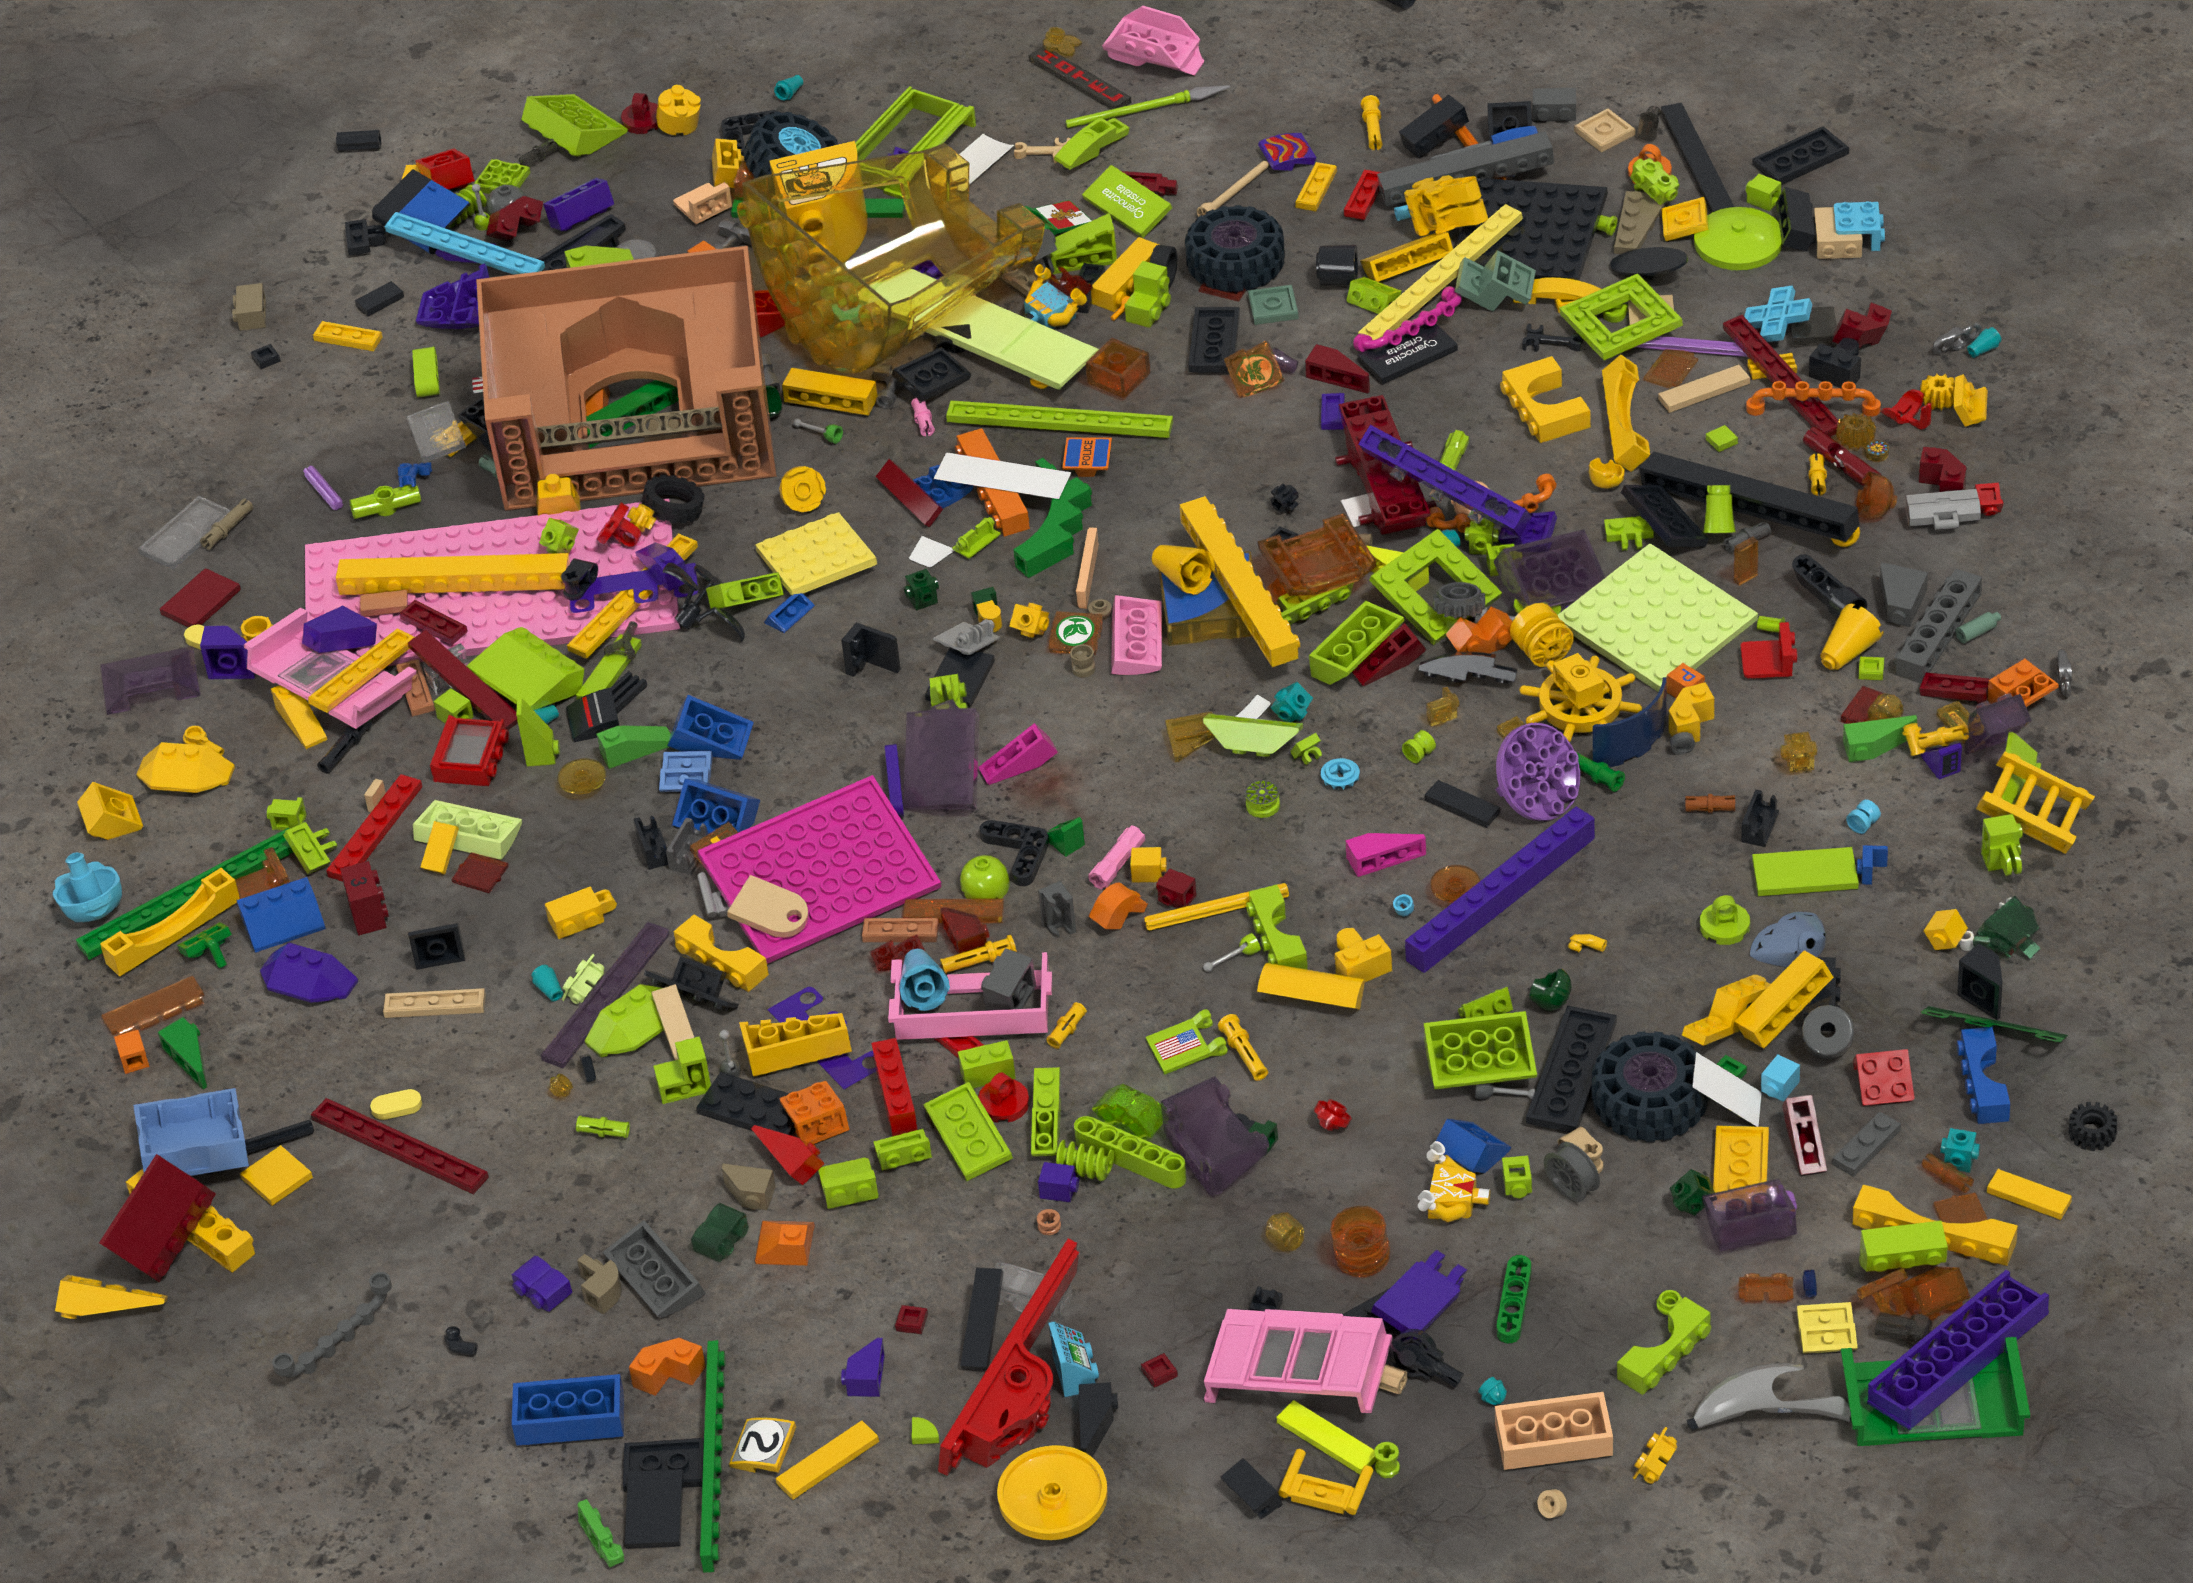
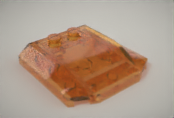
M1344 513L1322 520V528L1283 541L1280 535L1258 541V549L1289 596L1317 595L1359 581L1376 567V559Z

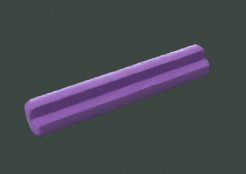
M309 466L303 470L306 479L333 510L343 507L342 499L314 466Z

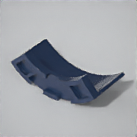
M1663 677L1661 688L1655 699L1642 711L1620 721L1593 725V761L1597 763L1605 762L1609 767L1622 765L1624 760L1634 756L1639 758L1651 749V745L1658 738H1661L1667 718V677Z

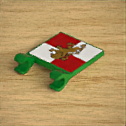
M1070 200L1037 208L1029 206L1022 208V212L1026 215L1021 216V219L1025 223L1031 222L1038 216L1045 223L1041 225V229H1049L1054 235L1070 231L1092 221Z

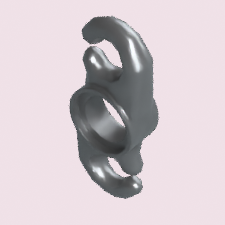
M1974 323L1973 327L1976 330L1972 334H1970L1972 326H1967L1964 329L1960 327L1951 329L1948 333L1936 339L1932 346L1933 352L1938 355L1941 354V350L1938 348L1943 343H1945L1942 347L1943 352L1951 348L1953 350L1962 349L1978 337L1982 331L1981 325ZM1959 335H1961L1960 338H1959L1957 341L1954 342V340H1955Z
M2060 649L2057 656V681L2063 696L2069 697L2071 695L2072 682L2071 663L2068 660L2066 651Z

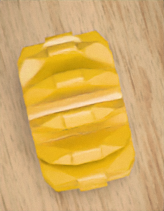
M1936 373L1934 377L1928 375L1926 380H1922L1920 391L1924 394V406L1927 403H1931L1932 410L1939 408L1941 411L1944 407L1951 408L1952 404H1954V378H1947L1946 374L1939 376Z

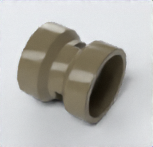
M1086 644L1073 647L1070 651L1073 674L1080 678L1091 676L1095 672L1093 648Z

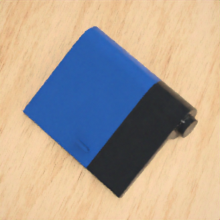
M412 169L373 207L372 218L374 221L385 226L393 214L398 212L447 229L470 206V202ZM406 239L429 254H436V248Z

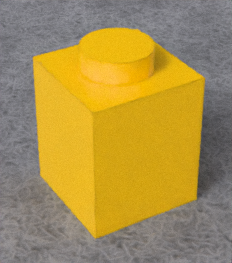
M1161 847L1131 849L1130 867L1132 883L1157 882L1162 876V872H1167V858L1162 857Z
M1957 909L1935 912L1924 929V933L1935 950L1956 948L1968 927Z

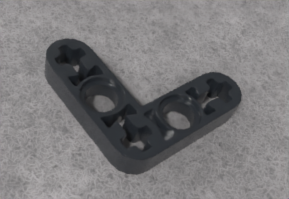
M770 110L725 118L721 122L723 139H738L737 149H741V156H744L745 144L743 135L750 134L754 124L749 125V123H756L765 115L779 111Z
M996 820L983 822L979 830L980 838L984 843L1020 849L1012 867L1013 882L1018 886H1028L1033 883L1049 846L1047 831L1039 827ZM1013 833L1020 834L1018 838L1008 837L1010 834ZM1029 854L1036 855V857L1031 860L1024 858L1026 855Z

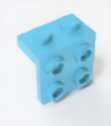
M1866 201L1834 204L1836 233L1838 235L1870 234L1871 251H1880L1881 242H1885V229L1881 228L1884 221L1883 214H1879V203Z

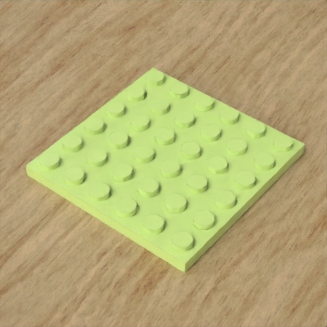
M1648 544L1559 613L1558 617L1570 628L1573 636L1659 692L1663 677H1667V674L1682 663L1694 670L1756 622L1758 620V613L1657 547Z

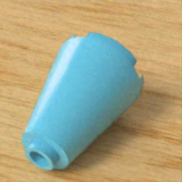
M913 949L906 954L899 984L902 1000L907 1006L919 1008L921 1011L938 1007L945 1001V996L950 989L946 973L922 949Z

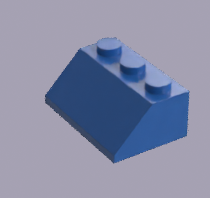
M685 779L672 825L680 828L684 820L690 818L694 822L695 829L701 831L700 826L704 823L709 837L714 838L717 836L720 840H723L751 828L755 822L760 799L701 780Z
M307 877L237 900L243 925L255 953L326 929Z

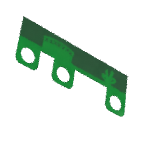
M1931 1006L1921 1011L1923 1014L1947 1018L1950 1015L1966 1018L1964 1021L1966 1023L1991 1027L1995 1024L2037 1033L2035 1037L2047 1039L2041 1036H2049L2057 1040H2047L2057 1042L2063 1041L2068 1036ZM1927 1012L1942 1014L1943 1016L1932 1015ZM1970 1021L1981 1022V1023H1985V1024H1987V1025L1976 1024V1023H1972V1022H1970Z

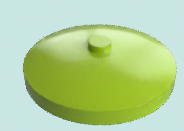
M1730 207L1712 212L1707 215L1709 230L1694 234V246L1699 256L1709 264L1727 270H1749L1766 265L1779 255L1783 247L1779 222L1766 212L1748 207Z

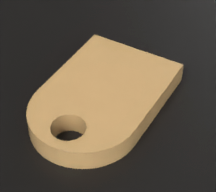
M750 875L727 911L728 918L772 936L785 938L794 936L804 929L808 921V907L804 899L798 894ZM792 915H797L801 918L797 922L788 920Z

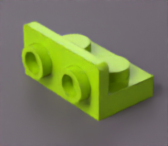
M1362 277L1350 282L1347 302L1379 314L1388 307V304L1396 300L1402 291Z

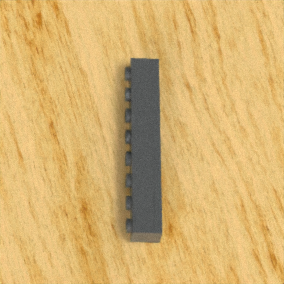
M1546 131L1378 173L1379 191L1385 206L1406 202L1404 192L1413 189L1412 185L1415 182L1433 177L1434 181H1437L1442 176L1450 175L1453 179L1475 176L1477 182L1481 180L1480 178L1482 180L1501 177L1512 179L1517 173L1554 164L1553 147Z

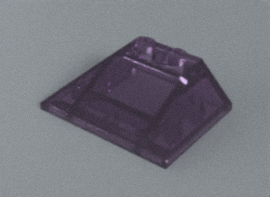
M193 646L101 664L107 715L131 710L129 696L174 687L177 701L201 696Z

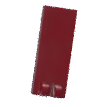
M1926 672L1919 688L1920 696L1976 701L1979 705H1985L1988 698L1990 679Z

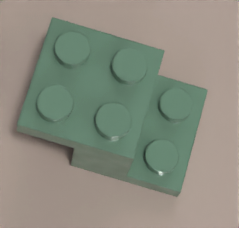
M1498 250L1484 267L1464 257L1460 262L1455 292L1491 311H1494L1506 296L1527 305L1531 300L1536 270Z

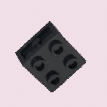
M856 622L842 638V650L847 675L854 677L860 669L864 668L866 662L895 673L901 670L896 636Z

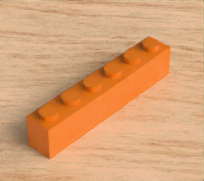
M982 428L956 436V454L1000 461ZM977 486L980 500L985 501L988 515L992 514L995 528L1000 529L1004 537L1030 529L1028 511L1017 492Z

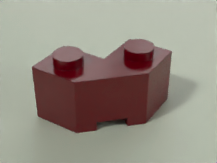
M527 196L513 200L490 215L486 236L503 241L515 238L518 224L530 227L540 222L543 201Z
M1872 302L1864 315L1845 309L1836 327L1832 342L1838 344L1843 338H1852L1859 343V348L1868 343L1871 345L1878 344L1888 327L1892 310Z
M1923 447L1920 459L1919 483L1940 485L1939 492L1965 490L1967 467L1947 449Z

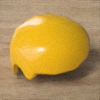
M1600 458L1590 461L1589 477L1596 487L1604 489L1614 488L1623 482L1625 470L1621 465L1615 464L1613 460L1603 464Z

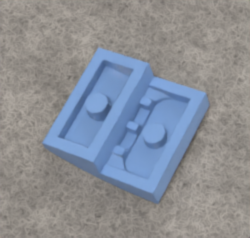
M664 752L663 768L660 771L659 791L681 792L685 779H697L710 783L712 752Z

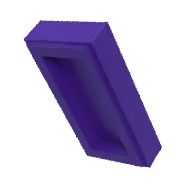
M1344 393L1322 394L1321 430L1343 429L1339 404L1345 403Z

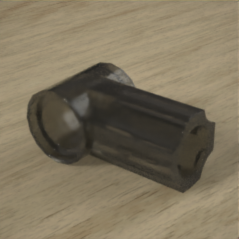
M1880 1312L1876 1321L1875 1335L1903 1341L1904 1345L1911 1349L1931 1332L1933 1324L1930 1318L1922 1314H1914L1910 1318Z

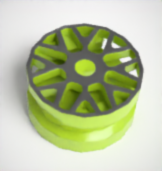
M1259 780L1247 786L1245 797L1246 809L1249 814L1258 818H1266L1278 812L1280 808L1279 789L1275 783Z

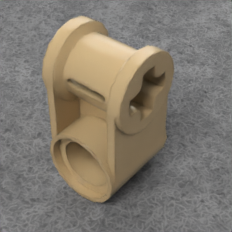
M1579 1127L1558 1139V1146L1562 1142H1570L1577 1145L1590 1157L1598 1173L1603 1170V1161L1600 1158L1603 1153L1602 1145L1585 1128Z

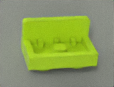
M923 1129L873 1142L882 1170L932 1158L930 1141Z

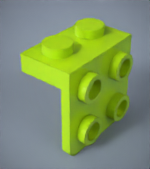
M868 1158L823 1166L819 1169V1176L828 1209L879 1198L875 1173L871 1169Z

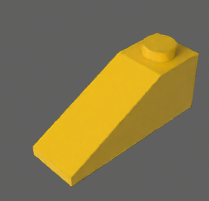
M281 685L271 688L276 710L305 749L327 740L325 732L306 699Z

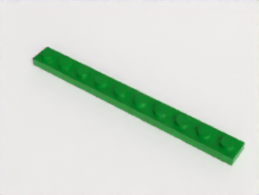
M289 828L76 939L77 946L90 960L103 953L100 943L119 931L123 934L138 932L159 923L173 914L198 890L202 884L201 880L216 870L222 868L238 882L293 853V850L283 834Z
M718 1340L708 1341L700 1543L703 1573L714 1572L715 1561L720 1559L719 1544H715V1539L720 1538V1524L716 1522V1517L721 1516L720 1500H717V1495L722 1494L721 1478H718V1473H722V1458L718 1457V1452L723 1451L722 1435H719V1430H724L723 1414H720V1409H724V1394L720 1393V1388H725V1374L721 1372V1367L726 1366L725 1351H720Z

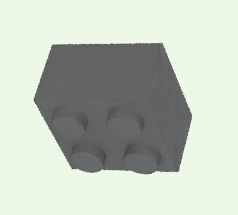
M1007 948L1004 949L1001 956L996 957L993 963V970L989 976L986 975L981 984L986 1011L1024 1008L1036 987L1031 957Z

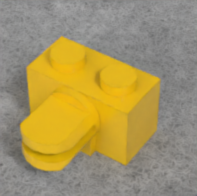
M715 139L712 153L714 186L716 187L725 182L729 188H735L737 177L754 178L753 173L749 172L744 156H741V149H737V140Z
M1345 928L1338 932L1337 947L1340 951L1335 953L1336 975L1365 979V982L1392 971L1391 949L1379 934L1363 940L1354 928Z

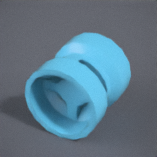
M1865 799L1857 805L1855 810H1852L1847 815L1846 821L1854 832L1863 834L1871 827V824L1881 817V812L1875 803Z

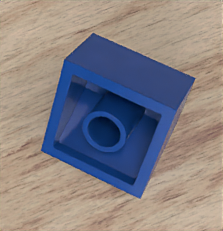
M1446 1119L1436 1139L1445 1147L1444 1156L1448 1155L1451 1159L1460 1163L1461 1167L1473 1173H1486L1511 1149V1146L1469 1121Z

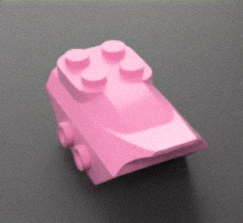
M1141 6L1124 16L1102 45L1103 49L1108 51L1110 58L1133 66H1141L1148 62L1195 76L1204 64L1198 46L1200 38L1183 18L1146 6Z

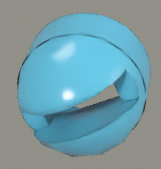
M1402 894L1394 899L1393 906L1398 915L1402 917L1409 916L1414 911V902L1409 895Z

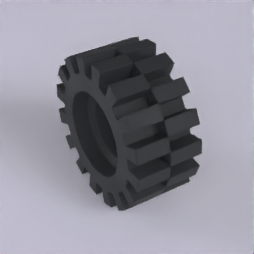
M2086 1102V1107L2081 1103L2078 1105V1109L2074 1108L2072 1114L2070 1113L2069 1138L2071 1141L2074 1140L2076 1146L2082 1144L2081 1149L2086 1150L2088 1146L2091 1147L2090 1151H2095V1147H2098L2099 1150H2104V1144L2109 1147L2111 1146V1141L2114 1142L2116 1139L2117 1115H2114L2113 1109L2108 1111V1106L2105 1104L2103 1107H2100V1102H2095V1106H2091V1102ZM2094 1123L2102 1128L2089 1129L2084 1125Z

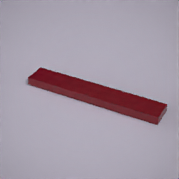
M426 629L408 642L409 649L454 690L469 699L471 705L488 721H501V719H504L505 727L508 730L518 723L517 712Z

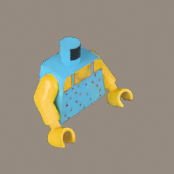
M1038 264L1035 267V274L1038 278L1033 281L1024 301L1025 315L1023 317L1051 329L1067 325L1076 318L1077 306L1085 304L1087 297L1078 288L1073 289L1069 297L1048 282L1043 284L1044 280H1048L1051 277V272L1047 267L1044 270V267Z

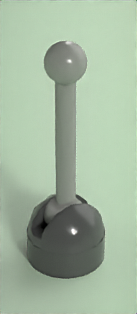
M722 1030L719 1033V1037L723 1040L726 1060L722 1061L720 1071L739 1077L741 1067L738 1060L731 1058L728 1044L729 1032Z
M1493 1083L1477 1084L1475 1098L1487 1099L1495 1092L1524 1095L1533 1099L1536 1089L1526 1091L1497 1088L1493 1086Z

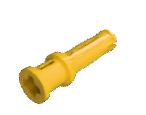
M1369 95L1365 96L1360 103L1361 108L1364 110L1362 118L1367 125L1369 148L1375 150L1374 144H1376L1377 150H1379L1383 145L1379 126L1381 111L1378 109L1380 101L1376 96Z
M1011 934L1007 935L1006 939L996 942L987 941L983 947L940 959L942 970L947 974L988 960L994 963L996 957L1001 956L1005 948L1017 952Z
M1226 1015L1219 1021L1218 1029L1220 1032L1225 1033L1228 1045L1237 1050L1254 1080L1264 1079L1268 1075V1070L1250 1044L1248 1032L1240 1026V1019L1237 1015Z

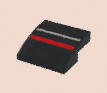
M611 687L585 695L566 707L574 742L597 738L596 731L619 726Z

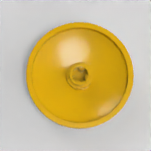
M1052 1445L1032 1449L1014 1459L1000 1477L997 1496L1001 1514L1013 1529L1035 1539L1059 1540L1083 1532L1098 1520L1107 1503L1108 1489L1103 1469L1090 1455L1072 1447Z

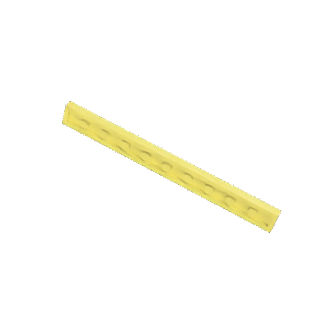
M1506 204L1502 206L1363 327L1358 334L1369 335L1375 340L1381 338L1386 330L1394 331L1399 328L1403 321L1408 320L1458 276L1460 262L1464 257L1472 261L1478 259L1523 219L1522 212Z

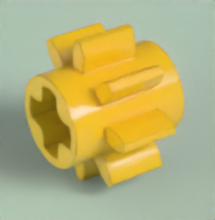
M639 504L637 508L633 506L627 515L631 519L630 522L637 526L641 532H644L646 528L651 530L656 521V518L652 517L655 511L643 504Z

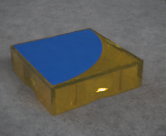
M1245 551L1246 561H1250L1253 566L1251 551ZM1158 570L1168 646L1198 643L1212 639H1234L1252 636L1213 572L1210 575L1212 581L1209 586L1199 594L1193 595L1180 590Z

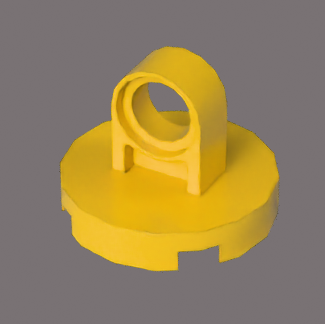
M799 466L785 473L781 479L779 490L780 497L786 506L795 511L808 512L821 504L826 487L825 481L819 472L813 468Z

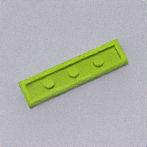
M620 634L578 691L576 699L595 691L612 687L642 646L641 639Z

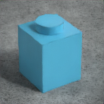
M1777 1055L1761 1074V1092L1784 1102L1800 1082V1064Z

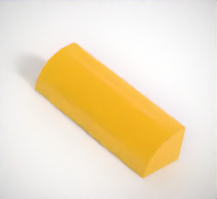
M1448 232L1433 233L1360 260L1368 278L1379 282L1444 258L1453 250Z
M1266 963L1260 975L1257 992L1360 1009L1365 979Z

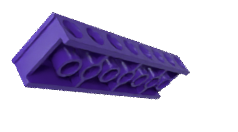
M2005 1270L1869 1382L1867 1404L1911 1430L2004 1352L2005 1338L2016 1337L2018 1340L2049 1314V1294L2045 1292L2042 1295L2011 1278L2010 1272ZM2002 1282H2004L2002 1288H2001L2000 1291L1997 1293V1290H1998L2000 1284H2001ZM1967 1311H1969L1968 1316H1967L1966 1319L1963 1321L1964 1315L1966 1314ZM1934 1340L1932 1347L1928 1350L1929 1344ZM1915 1354H1917L1916 1359L1913 1360L1912 1358L1914 1357ZM1900 1368L1897 1376L1893 1379L1894 1373ZM1880 1383H1882V1385H1881L1879 1391L1876 1390L1877 1387H1878V1385H1879Z

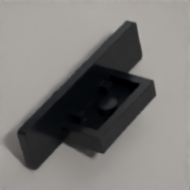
M680 956L673 978L658 972L645 970L644 975L652 978L651 983L662 987H665V984L671 986L676 984L678 993L686 995V992L692 993L693 999L704 1003L710 1000L715 1002L713 1007L728 1011L729 1007L738 1008V1003L719 996L727 973L725 971L686 956Z

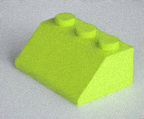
M1942 1221L1861 1230L1860 1266L1866 1272H1882L1887 1269H1907L1913 1266L1937 1265L1946 1262L1948 1246Z

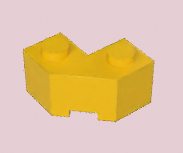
M1706 682L1683 688L1669 709V733L1671 736L1681 732H1688L1693 735L1695 742L1700 741V723L1714 719V696Z

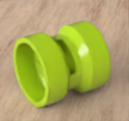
M1424 730L1417 732L1413 739L1407 740L1402 745L1404 755L1412 763L1420 762L1424 758V754H1430L1436 748L1435 740Z

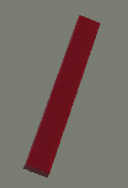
M1743 315L1723 323L1724 331L1772 384L1776 381H1782L1786 384V388H1795L1796 383L1802 381ZM1785 397L1811 427H1817L1829 437L1843 431L1841 422L1818 397H1809L1804 401H1800L1796 397Z
M325 1098L311 1113L313 1121L473 1195L489 1178L488 1172L328 1098Z

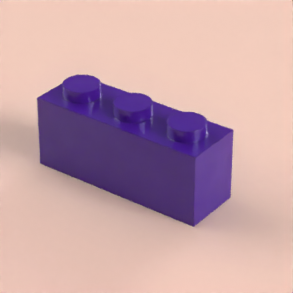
M594 178L543 203L550 227L566 231L571 229L572 225L577 222L589 220L590 216L595 213L599 214L607 211V207L614 205V201L607 180Z

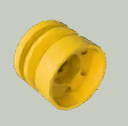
M1535 603L1523 609L1515 617L1510 627V636L1513 641L1524 651L1532 663L1539 667H1546V663L1550 660L1554 662L1560 661L1569 652L1574 641L1570 628L1545 603Z

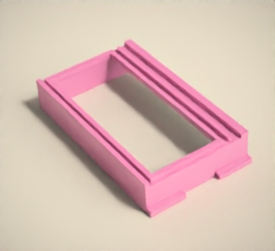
M1047 952L1042 953V970H1034L1036 980L1034 990L1041 989V1008L904 1015V1001L899 990L903 968L902 960H892L891 983H895V999H889L888 1020L889 1023H894L897 1040L1048 1032V995H1052V972H1049ZM990 973L947 975L950 985L947 994L983 992L981 989L982 981Z

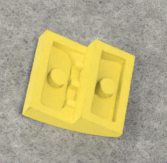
M1851 1302L1797 1306V1319L1803 1354L1841 1351V1348L1858 1349Z

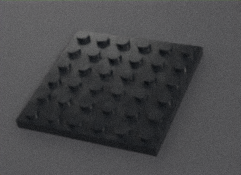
M1480 178L1478 186L1482 196L1479 199H1483L1488 219L1505 204L1522 212L1523 219L1474 262L1484 267L1498 250L1536 270L1534 279L1567 278L1579 281L1608 195L1607 187L1489 178L1482 180ZM1483 223L1462 226L1455 247Z

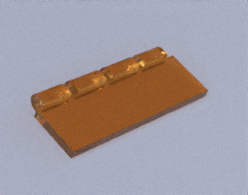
M191 976L101 1015L112 1035H121L135 1031L136 1025L143 1030L159 1023V1015L166 1020L182 1013V1005H184L186 1010L203 1004L201 997L204 996V992L195 978Z

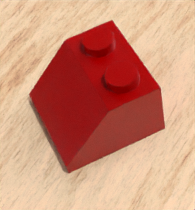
M455 148L415 160L422 175L446 189L464 188L468 186V183L475 181L470 158Z

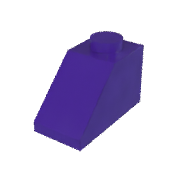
M876 1338L848 1358L847 1368L842 1369L841 1383L846 1385L848 1396L880 1397L885 1360L883 1338Z

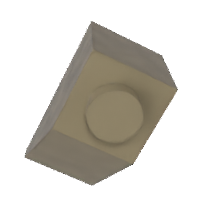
M723 1164L724 1183L740 1205L750 1209L768 1210L776 1188L773 1170Z

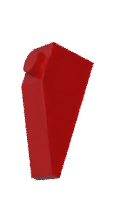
M756 1125L751 1128L788 1174L802 1185L825 1164L818 1156L821 1151L812 1142L806 1144L800 1138Z

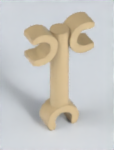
M1056 138L1055 146H1027L1023 142L1015 143L1016 150H1014V155L1016 159L1025 158L1027 155H1053V162L1057 163L1054 160L1055 155L1070 138H1067V141L1064 143H1060L1059 138Z

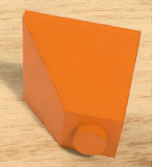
M762 1221L755 1263L808 1266L815 1226L814 1222Z

